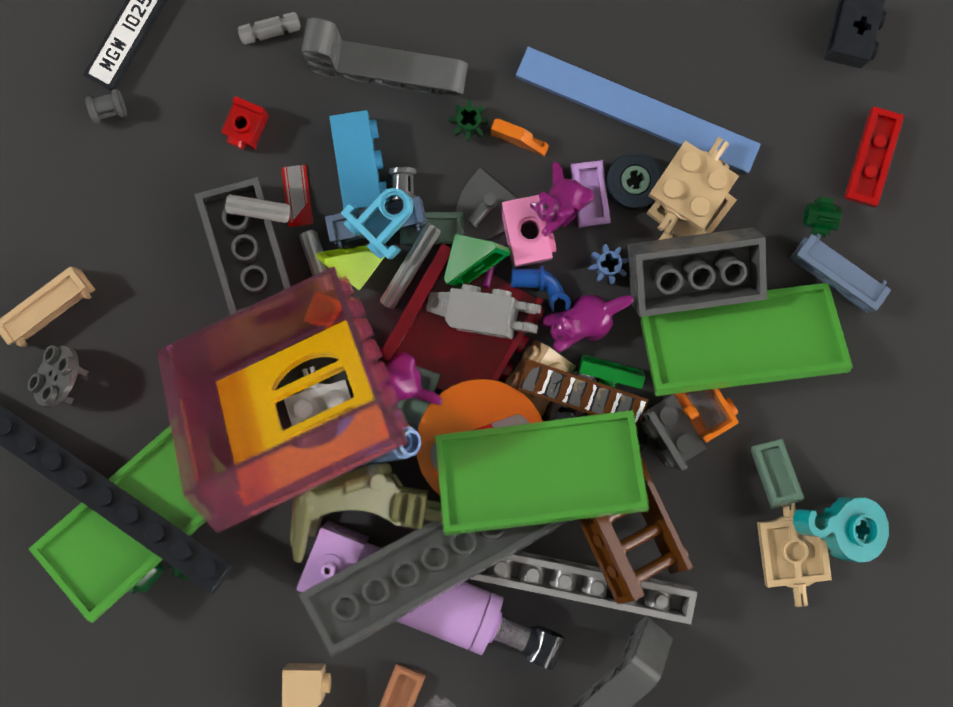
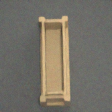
M70 266L0 318V335L7 345L15 343L17 346L26 347L28 345L27 339L82 298H92L89 293L96 289L81 269Z

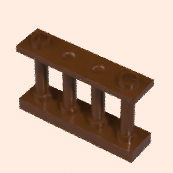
M642 457L641 463L649 508L648 511L641 513L647 524L646 527L619 541L612 527V522L629 513L578 519L617 604L633 602L645 596L640 583L668 568L670 574L693 568L687 549L680 541ZM653 538L661 556L633 571L626 552Z

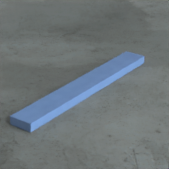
M527 47L515 78L679 147L686 140L699 150L709 152L717 137H720L723 141L717 148V151L725 140L729 143V146L725 149L719 160L724 161L723 165L727 163L731 169L746 175L750 172L761 145L751 139L531 47Z

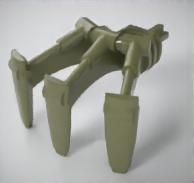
M387 462L357 467L351 471L334 475L329 470V464H326L314 470L309 477L303 475L295 479L292 486L293 503L290 540L291 547H293V559L296 562H302L308 534L311 537L318 536L323 515L342 510L367 511L386 518L395 526L422 529L424 519L443 522L441 502L427 500L428 490L404 487L397 475L392 474V468Z

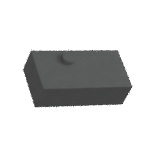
M258 177L194 194L231 319L237 322L296 305L271 220L231 214L225 210L226 198L230 194L264 200Z
M754 227L627 244L631 296L634 297L632 306L639 317L767 300L766 238Z

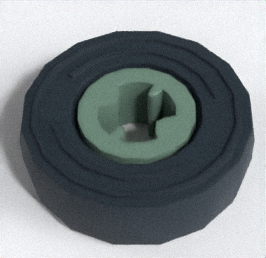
M638 152L624 154L617 158L608 170L606 177L607 191L612 200L621 207L631 210L643 209L655 201L648 195L661 177L662 170L658 163L646 154ZM635 173L636 178L638 175L641 176L643 181L640 182L639 189H633L634 185L628 186L627 181L631 177L630 174Z

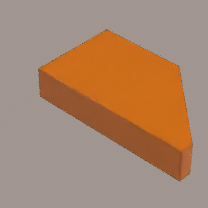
M498 118L494 120L491 136L545 157L549 147L546 142L533 138L532 133L522 127Z

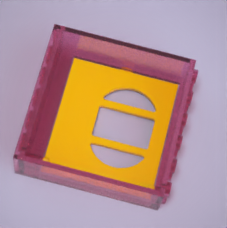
M334 266L157 350L183 495L217 533L408 443L403 430L408 427V423L402 410L395 408L396 404L399 403V399L393 386L386 384L391 378L383 361L378 362L382 354L376 341L369 338L374 335V332L367 318L362 319V316L366 315L364 306L359 297L351 296L354 294V290L347 276L340 277ZM320 357L338 359V361L276 390L284 376L299 364ZM346 370L354 394L353 398L286 430H282L276 408L277 402Z

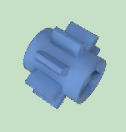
M604 244L602 255L596 252L591 254L596 263L588 269L590 271L596 270L599 274L596 279L597 282L601 281L604 277L608 278L609 283L612 285L615 283V274L621 277L626 276L627 273L621 267L629 260L628 258L622 259L619 255L621 247H618L615 251H609L607 244ZM606 257L609 258L610 262L615 261L616 263L611 272H609L608 268H602L601 266Z

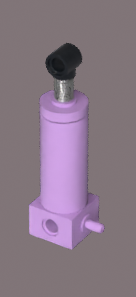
M328 520L319 531L296 590L304 592L382 548L367 543L369 536ZM467 582L459 584L396 620L464 649H469V651L479 655L483 654L488 642L492 643L495 639L522 651L521 654L528 661L551 670L556 665L566 639L558 632L543 626L536 625V627L531 626V628H527L516 622L503 619V613L500 611L504 597L492 592L490 593Z

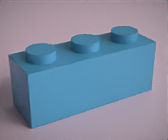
M367 110L329 116L343 209L348 204L355 205L358 209L367 208L382 192L387 190L386 181L380 182L378 171L384 169L381 150L375 151L374 138H379L376 119L370 120Z

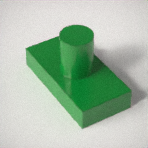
M585 354L581 356L579 373L600 378L599 383L617 388L618 383L639 389L643 388L645 381L644 370Z

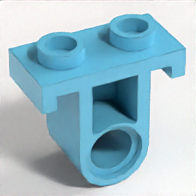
M396 188L387 189L377 197L359 218L355 215L359 209L355 205L348 204L341 212L347 219L343 224L355 236L358 237L360 234L365 236L370 241L367 247L379 259H382L384 256L387 259H393L401 249L396 245H392L389 248L385 243L410 218L413 213L414 204L411 197L404 191ZM393 197H401L404 203L403 209L399 214L392 215L388 210V203Z

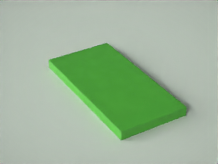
M829 283L767 290V300L640 317L655 396L848 373L853 367Z
M633 410L435 435L443 527L446 536L648 511L649 507Z
M180 417L109 478L111 482L189 536L237 494V488L240 487L237 479ZM82 502L29 548V551L87 621L92 623L163 560Z

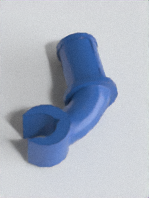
M540 266L539 269L511 268V288L524 287L539 288V291L546 290L550 296L547 304L551 312H554V302L557 299L563 300L564 311L569 310L571 305L570 298L564 293L560 282L550 272L545 270L544 266Z

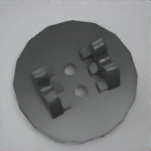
M51 345L45 350L43 362L37 373L33 374L29 379L28 390L34 392L37 404L47 408L55 407L61 402L72 404L74 398L68 395L73 388L77 374L87 376L89 370L79 364L78 355L74 349L66 346L56 347Z

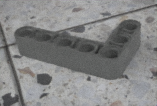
M320 18L307 19L301 54L312 73L330 78L447 97H463L468 63L454 58L343 41L337 26L333 22Z
M645 616L631 631L620 662L569 707H632L650 692L660 680L673 637L653 619Z

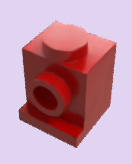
M234 96L232 100L233 105L221 133L227 138V144L240 150H244L245 146L255 150L269 114L263 107ZM246 119L247 125L242 129L237 128L240 120Z

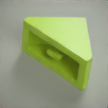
M368 244L316 252L317 260L358 290H361L384 257L379 259L367 247Z

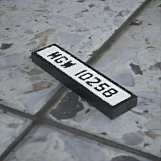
M126 0L83 75L111 92L113 89H116L167 0Z

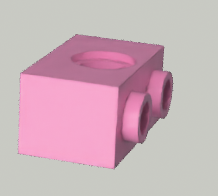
M539 195L505 201L500 205L507 244L511 251L512 268L550 261L553 258L552 252H556L553 233L547 237L543 236L542 230L546 222L542 221L536 211L530 207V203L540 201ZM526 223L534 225L537 229V237L534 239L525 238L521 234V226Z

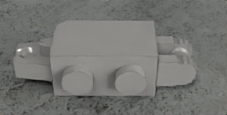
M462 284V289L451 288L450 292H430L426 311L445 317L448 325L451 328H456L458 331L513 340L515 331L537 333L538 326L529 322H517L519 311L539 314L541 306L520 302L511 297L512 292L493 289L492 294L482 293L480 287Z

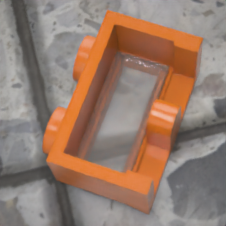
M719 389L674 394L704 443L709 442L739 423L735 416L738 414L736 406L729 397L724 399Z

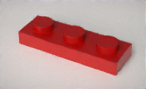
M876 106L869 110L844 199L872 208L878 206L904 115Z

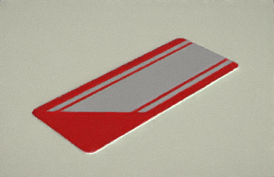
M306 165L283 167L281 171L285 204H288L291 209L288 226L313 224Z

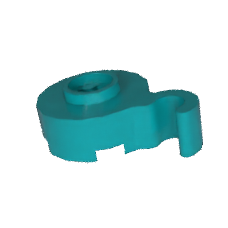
M864 497L837 498L838 501L834 502L830 508H825L821 514H817L814 510L797 509L793 516L795 530L804 536L821 537V540H825L828 548L832 551L829 553L840 560L869 562L877 558L886 547L889 537V522L884 510L877 502Z

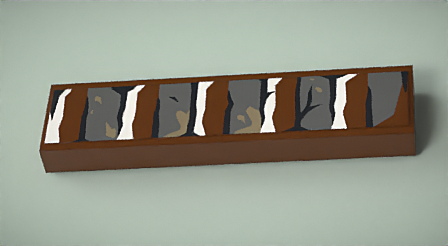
M527 358L516 389L591 415L633 410L637 430L648 399Z

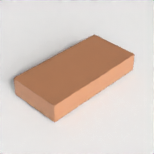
M396 663L379 707H414L426 674Z

